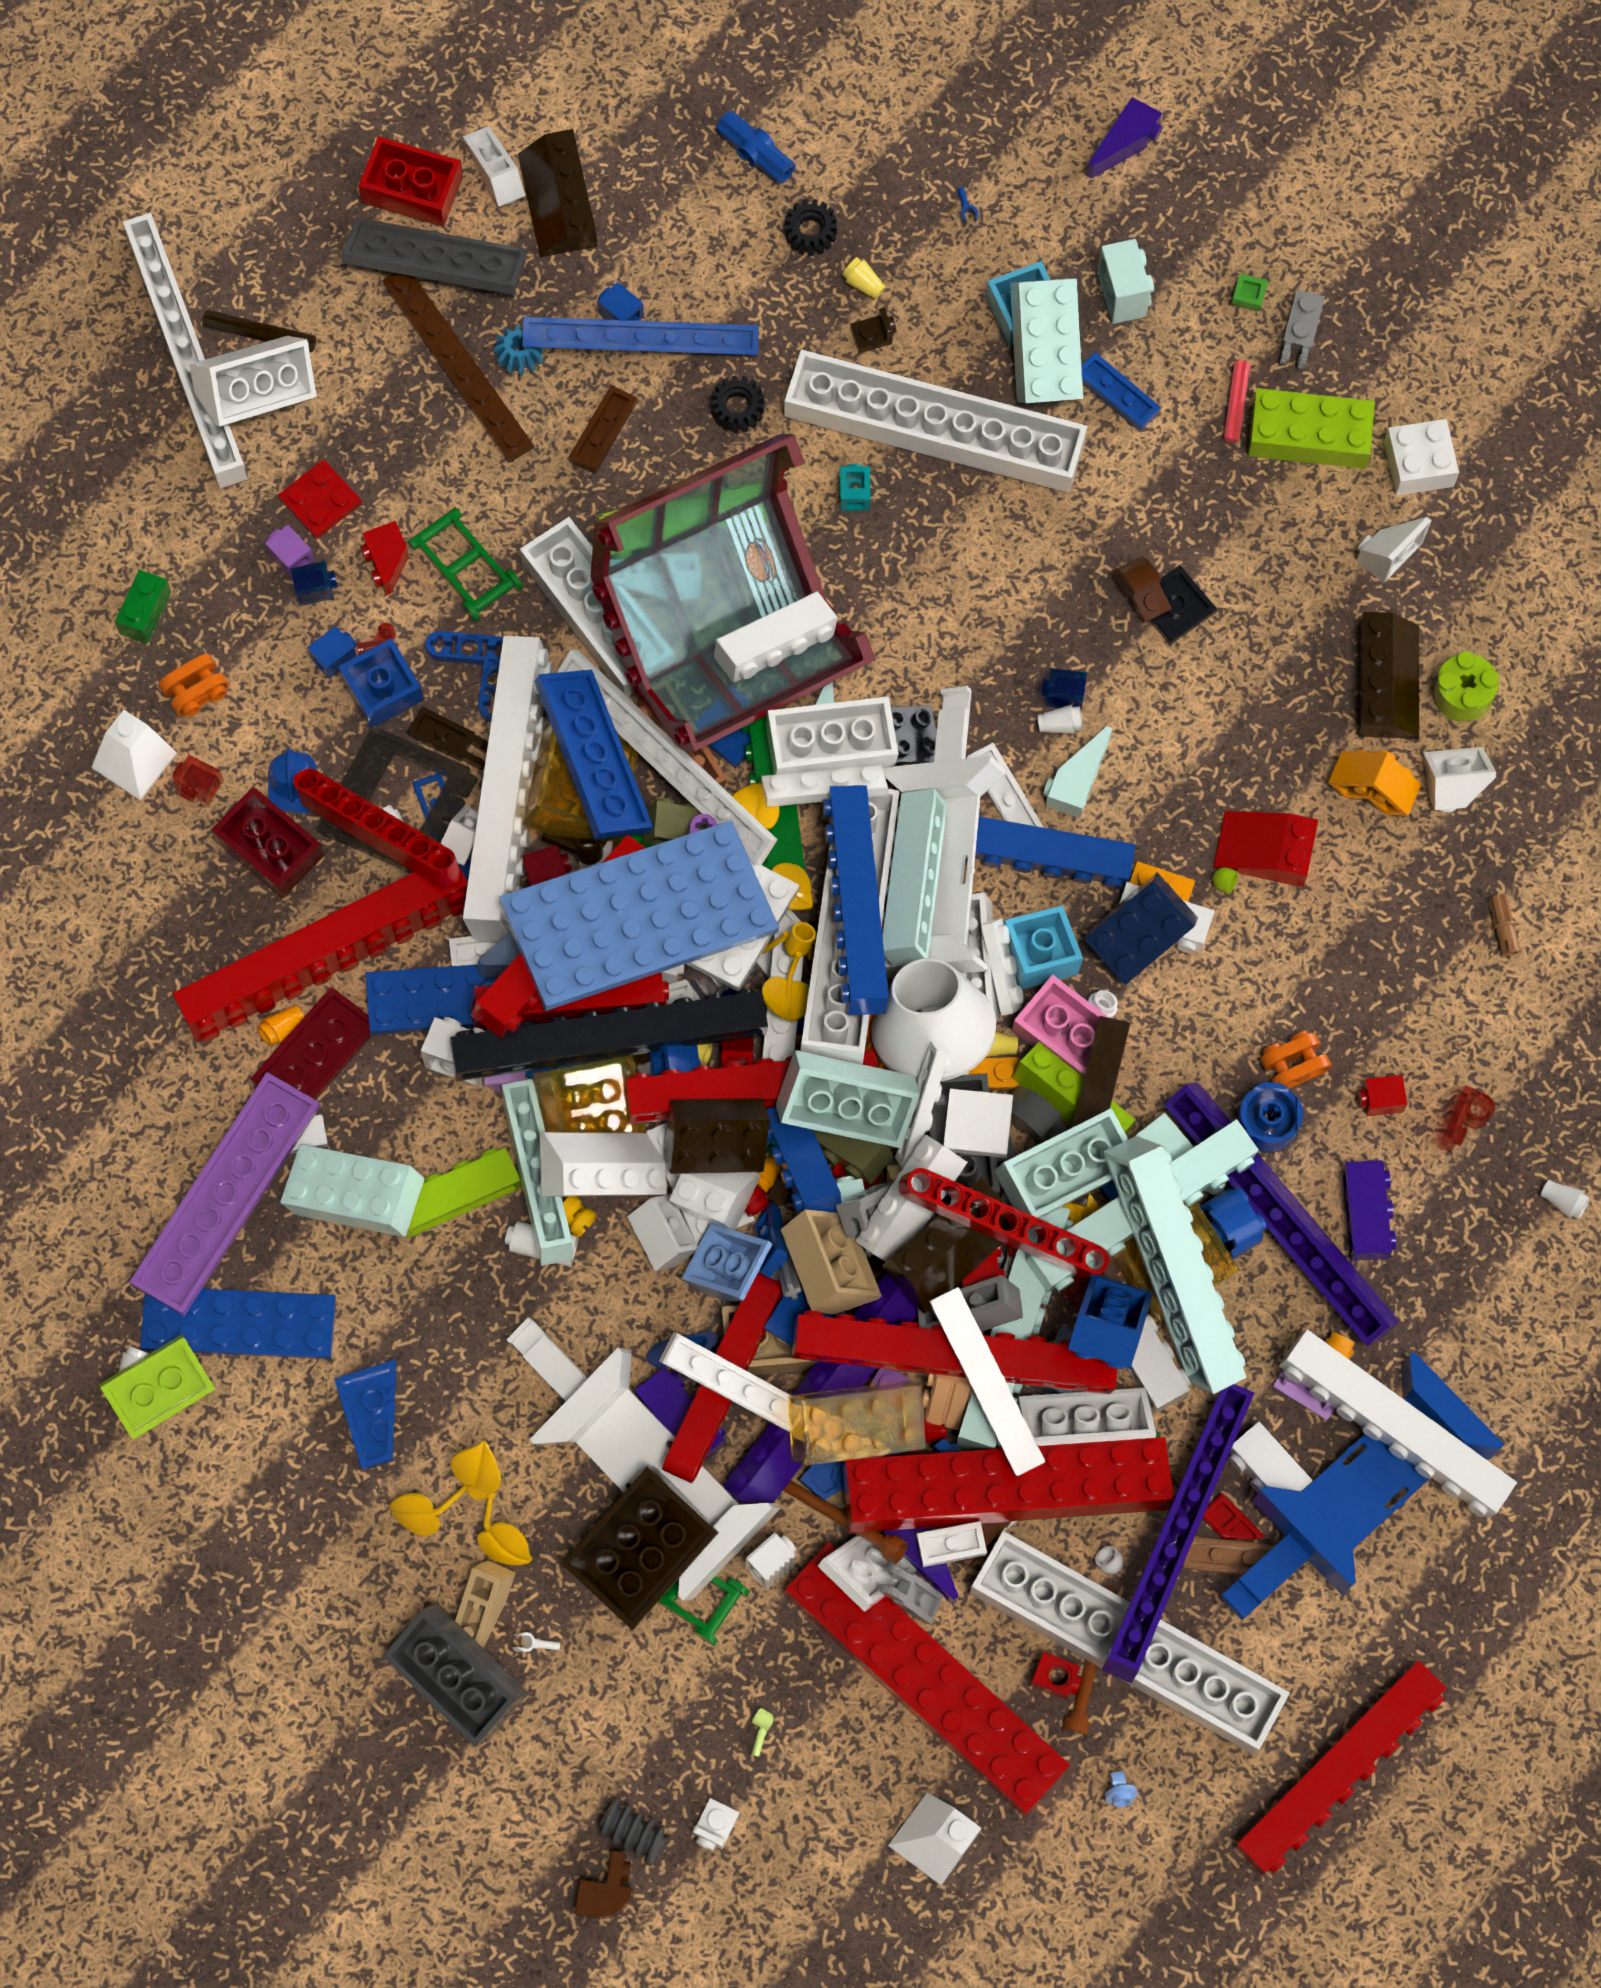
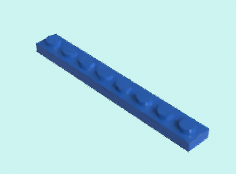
M522 316V347L758 355L759 325Z

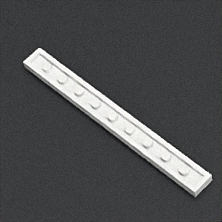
M570 650L557 673L592 669L616 732L702 814L711 815L717 824L732 820L748 858L755 865L763 864L778 839L683 749H680L660 727L581 652Z

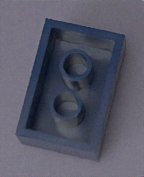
M1156 872L1089 929L1084 940L1126 985L1194 928L1198 917L1161 875Z

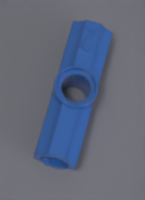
M734 111L725 113L716 125V132L736 148L742 160L747 159L750 162L749 166L760 168L778 185L786 182L796 169V164L775 147L774 141L764 130L760 128L755 130Z

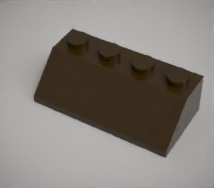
M569 129L544 134L518 153L540 257L597 247L596 229L574 130Z
M1363 612L1359 622L1358 737L1419 739V625L1395 613Z
M983 1177L969 1187L1004 1203ZM971 1203V1214L979 1218L980 1208L975 1203ZM939 1214L882 1265V1268L920 1311L925 1314L931 1309L929 1300L953 1289L999 1248L1003 1242ZM1000 1215L999 1225L1007 1231L1009 1229V1222L1007 1218Z

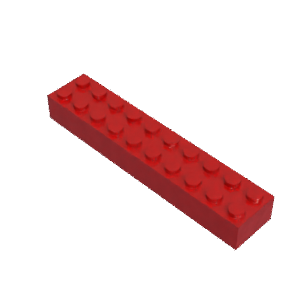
M460 869L462 874L461 881L450 889L440 888L413 872L172 993L196 1043L201 1040L209 1042L220 1035L219 1031L229 1026L236 1028L248 1021L247 1017L257 1012L264 1014L275 1008V1003L285 998L287 1000L297 998L304 992V988L315 984V986L322 985L331 979L332 974L340 970L343 972L350 971L359 965L360 960L368 956L371 958L378 957L387 950L386 947L396 942L398 944L408 942L414 937L415 932L423 928L431 930L441 924V919L451 914L453 916L463 914L468 881L462 870Z
M1166 1437L1038 1446L1046 1462L1017 1477L1014 1475L1002 1449L848 1459L845 1461L842 1470L849 1533L957 1526L979 1521L981 1524L1168 1510L1174 1500Z
M828 1542L785 1588L784 1596L1025 1818L1065 1774L1070 1764L889 1597L885 1596L864 1612L818 1567L825 1557L836 1550Z

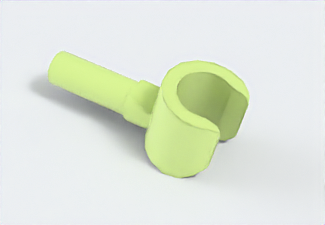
M763 1708L757 1711L752 1720L753 1724L760 1727L751 1754L758 1757L767 1731L774 1721L773 1715Z

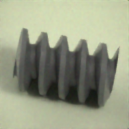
M617 1797L604 1814L597 1828L599 1829L603 1826L601 1837L606 1839L614 1833L612 1843L615 1846L625 1840L623 1849L625 1852L628 1853L636 1847L635 1858L639 1860L645 1854H648L646 1864L648 1866L653 1865L666 1846L671 1834L666 1838L664 1837V1825L655 1831L652 1830L654 1823L652 1818L642 1824L643 1812L641 1811L631 1817L632 1806L629 1804L622 1810H619L620 1798Z

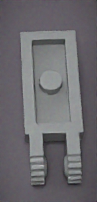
M1296 290L1282 344L1284 349L1280 364L1286 365L1289 362L1290 348L1293 347L1302 350L1297 364L1299 369L1304 370L1308 352H1311L1325 296Z
M889 1565L887 1573L891 1577L900 1580L896 1587L882 1584L880 1592L884 1596L893 1599L896 1605L919 1621L932 1625L943 1594L917 1575Z

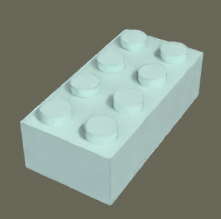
M1077 279L1010 283L1017 402L1035 403L1083 399Z
M795 1050L780 1090L776 1107L781 1123L901 1148L920 1097V1091L913 1075Z
M1111 1108L1003 1162L994 1169V1172L1012 1206L1040 1219L1114 1181L1103 1152L1127 1141L1128 1138Z
M300 1144L280 1203L298 1216L406 1237L425 1178L410 1165Z

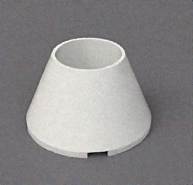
M931 958L916 960L904 966L896 974L888 988L889 999L886 1014H875L871 1026L873 1046L884 1065L891 1071L913 1075L915 1080L918 1081L930 1040L943 1043L951 1057L949 1069L946 1073H943L941 1081L959 1077L980 1064L990 1052L995 1041L996 1017L988 998L954 967L942 960ZM930 1005L945 1006L933 1012H915L920 1008Z

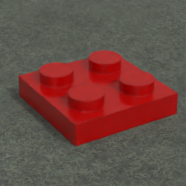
M324 459L278 494L279 500L316 540L362 505L360 497Z

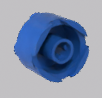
M1267 1082L1257 1085L1244 1097L1237 1114V1120L1260 1152L1273 1153L1288 1147L1295 1139L1303 1120V1107L1299 1098L1288 1087L1280 1083ZM1265 1114H1271V1119L1274 1121H1268Z
M1239 1187L1234 1190L1227 1189L1194 1210V1220L1200 1218L1202 1226L1199 1228L1201 1233L1206 1234V1246L1217 1258L1221 1255L1225 1256L1224 1262L1227 1263L1260 1244L1263 1239L1262 1231L1267 1228L1264 1218L1259 1213L1253 1211L1248 1203L1249 1200L1246 1193Z

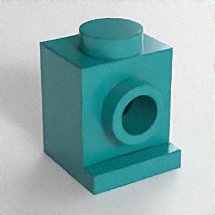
M857 463L840 466V511H870V466H863Z

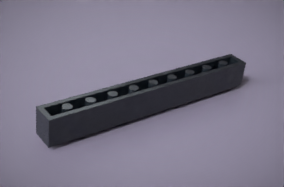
M742 989L736 991L735 995L723 996L721 993L709 994L703 1000L692 1001L691 998H680L669 1005L661 1006V1003L653 1002L643 1005L642 1009L630 1010L629 1007H619L613 1009L611 1013L602 1015L595 1011L581 1014L580 1018L568 1019L567 1016H558L551 1018L548 1023L537 1024L536 1021H525L513 1033L508 1030L502 1038L498 1037L488 1028L487 1032L474 1033L473 1030H464L457 1032L456 1036L450 1037V1049L455 1080L463 1081L657 1052L666 1043H668V1046H678L680 1044L682 1046H697L764 1036L768 1030V1022L762 991L754 992L753 989Z

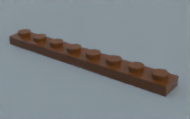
M394 273L382 280L383 286L507 462L510 463L534 449L531 440L417 279L413 276Z

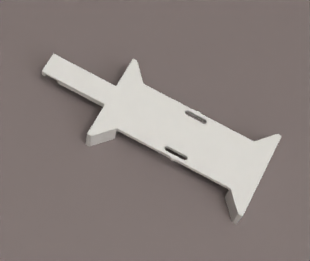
M968 686L941 689L943 706L938 714L934 762L883 768L885 778L902 793L935 788L947 803L928 958L947 962L959 973L988 971V965L967 946L973 874L975 873L974 863L980 797L1005 775L1006 769L992 756L965 759L972 692ZM968 858L966 882L963 884L965 859ZM885 957L887 979H894L896 974L906 965L894 967Z
M527 1318L507 1339L566 1401L529 1439L533 1444L577 1443L623 1493L628 1489L627 1485L629 1483L632 1484L646 1467H656L679 1488L718 1530L719 1534L679 1578L678 1596L682 1601H692L781 1509L776 1503L741 1505L703 1465L693 1483H689L662 1470L665 1458L670 1450L668 1442H673L675 1436L629 1389L632 1354L627 1349L618 1347L588 1378L531 1318Z

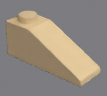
M489 1560L472 1567L455 1619L483 1649L507 1601L516 1573Z

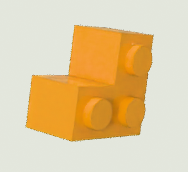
M1359 749L1355 752L1342 751L1328 781L1343 797L1369 799L1384 814L1401 816L1409 815L1422 785L1412 776L1413 773L1409 769L1403 767L1395 760L1396 757L1392 753L1385 750H1379L1378 752H1366Z

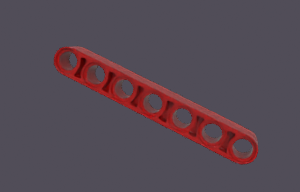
M314 769L300 770L294 776V787L301 804L305 808L440 888L450 889L461 881L462 874L455 854L451 849Z
M914 1169L903 1175L899 1180V1193L906 1200L1080 1277L1087 1278L1102 1273L1109 1265V1255L1100 1245L928 1169ZM913 1177L921 1181V1192L913 1189L911 1184ZM942 1190H946L950 1194V1205H946L941 1200L940 1194ZM971 1203H975L980 1208L979 1218L971 1214ZM1000 1215L1007 1218L1009 1222V1229L1007 1231L999 1225ZM1029 1228L1036 1231L1038 1235L1037 1243L1031 1242L1028 1238ZM1058 1241H1061L1066 1246L1067 1252L1065 1256H1062L1057 1251ZM1087 1254L1092 1255L1095 1259L1094 1269L1086 1264Z
M760 1272L757 1273L744 1301L740 1302L716 1355L748 1371L767 1331L764 1329V1326L783 1297L780 1281ZM700 1385L665 1458L662 1470L689 1483H693L732 1401Z

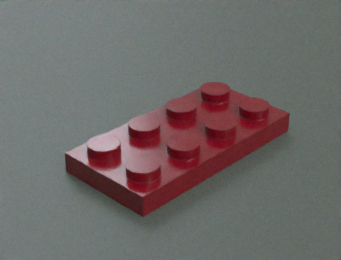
M331 986L251 1077V1082L258 1086L266 1072L317 1100L371 1038L369 1015Z

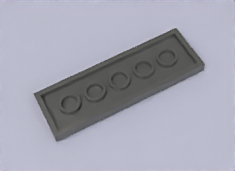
M356 217L342 252V263L514 295L527 260L528 249Z

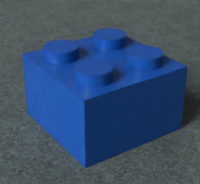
M392 638L338 666L342 682L370 728L424 701L420 684Z

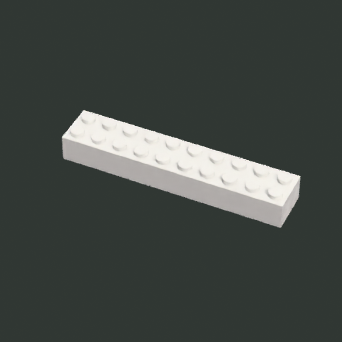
M805 350L800 351L784 401V417L1067 493H1070L1088 427L1083 424Z
M503 637L463 920L473 939L480 942L498 943L511 931L499 903V898L502 895L521 890L522 887L519 886L520 876H524L526 872L522 855L524 854V847H529L530 830L527 829L528 819H532L534 815V802L531 801L532 791H536L538 787V774L535 773L536 763H540L542 758V747L539 745V737L544 735L546 730V720L543 717L545 707L535 684V679L539 674H548L554 671L553 662H549L548 650L544 649L540 637Z
M893 789L887 790V796L868 797L881 926L900 790ZM830 843L829 851L832 850V843ZM827 861L800 1051L863 1065L869 1015H848L847 1003L841 1002V984H845V977L839 976L838 958L843 956L842 949L836 948V930H840L839 922H834L833 904L837 903V895L832 896L830 888L831 877H835L834 869H829Z
M1005 1531L1001 1533L971 1586L969 1593L1087 1661L1092 1662L1101 1669L1130 1603ZM1162 1620L1158 1623L1141 1667L1132 1684L1126 1682L1253 1755H1256L1290 1694V1692Z

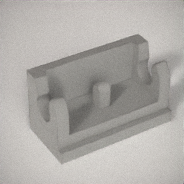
M894 1181L873 1185L836 1205L847 1238L854 1237L861 1230L864 1232L868 1229V1220Z

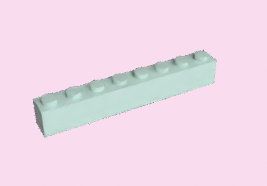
M1237 1119L1170 1164L1172 1174L1177 1177L1182 1187L1180 1196L1183 1204L1186 1203L1188 1207L1199 1201L1204 1196L1201 1192L1211 1186L1213 1190L1219 1188L1229 1180L1228 1174L1236 1169L1241 1173L1255 1163L1252 1158H1254L1259 1149ZM1120 1196L1067 1230L1100 1245L1107 1251L1110 1257L1126 1248L1124 1243L1134 1237ZM1058 1241L1057 1251L1062 1256H1065L1067 1252L1066 1246L1061 1241ZM1087 1254L1086 1264L1094 1269L1095 1259L1092 1255ZM1029 1255L1026 1263L1047 1293L1055 1288L1060 1292L1074 1282L1072 1278L1076 1275L1033 1255Z

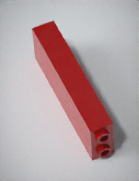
M662 972L548 1011L544 1010L540 1001L533 1011L527 1009L522 1014V1017H524L522 1022L536 1021L537 1024L548 1023L551 1018L558 1016H567L568 1019L580 1018V1015L593 1011L599 1012V1015L611 1013L613 1009L619 1007H629L630 1010L642 1009L643 1005L653 1002H659L661 1006L666 1005V1000H669L668 981L662 980ZM490 986L474 987L471 1000L472 1012L475 1003ZM472 1016L473 1028L487 1031V1027Z

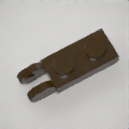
M421 707L407 731L408 736L460 762L463 760L465 763L481 771L484 770L485 761L468 752V749L472 744L475 748L487 754L488 741L475 735V732L425 707Z

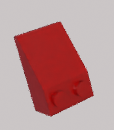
M1225 811L1213 868L1227 867L1238 871L1242 875L1304 887L1319 820L1290 813Z

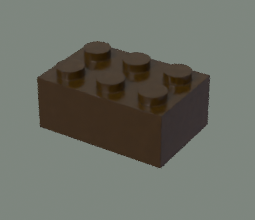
M764 1099L670 1100L664 1149L670 1174L764 1172L770 1124Z

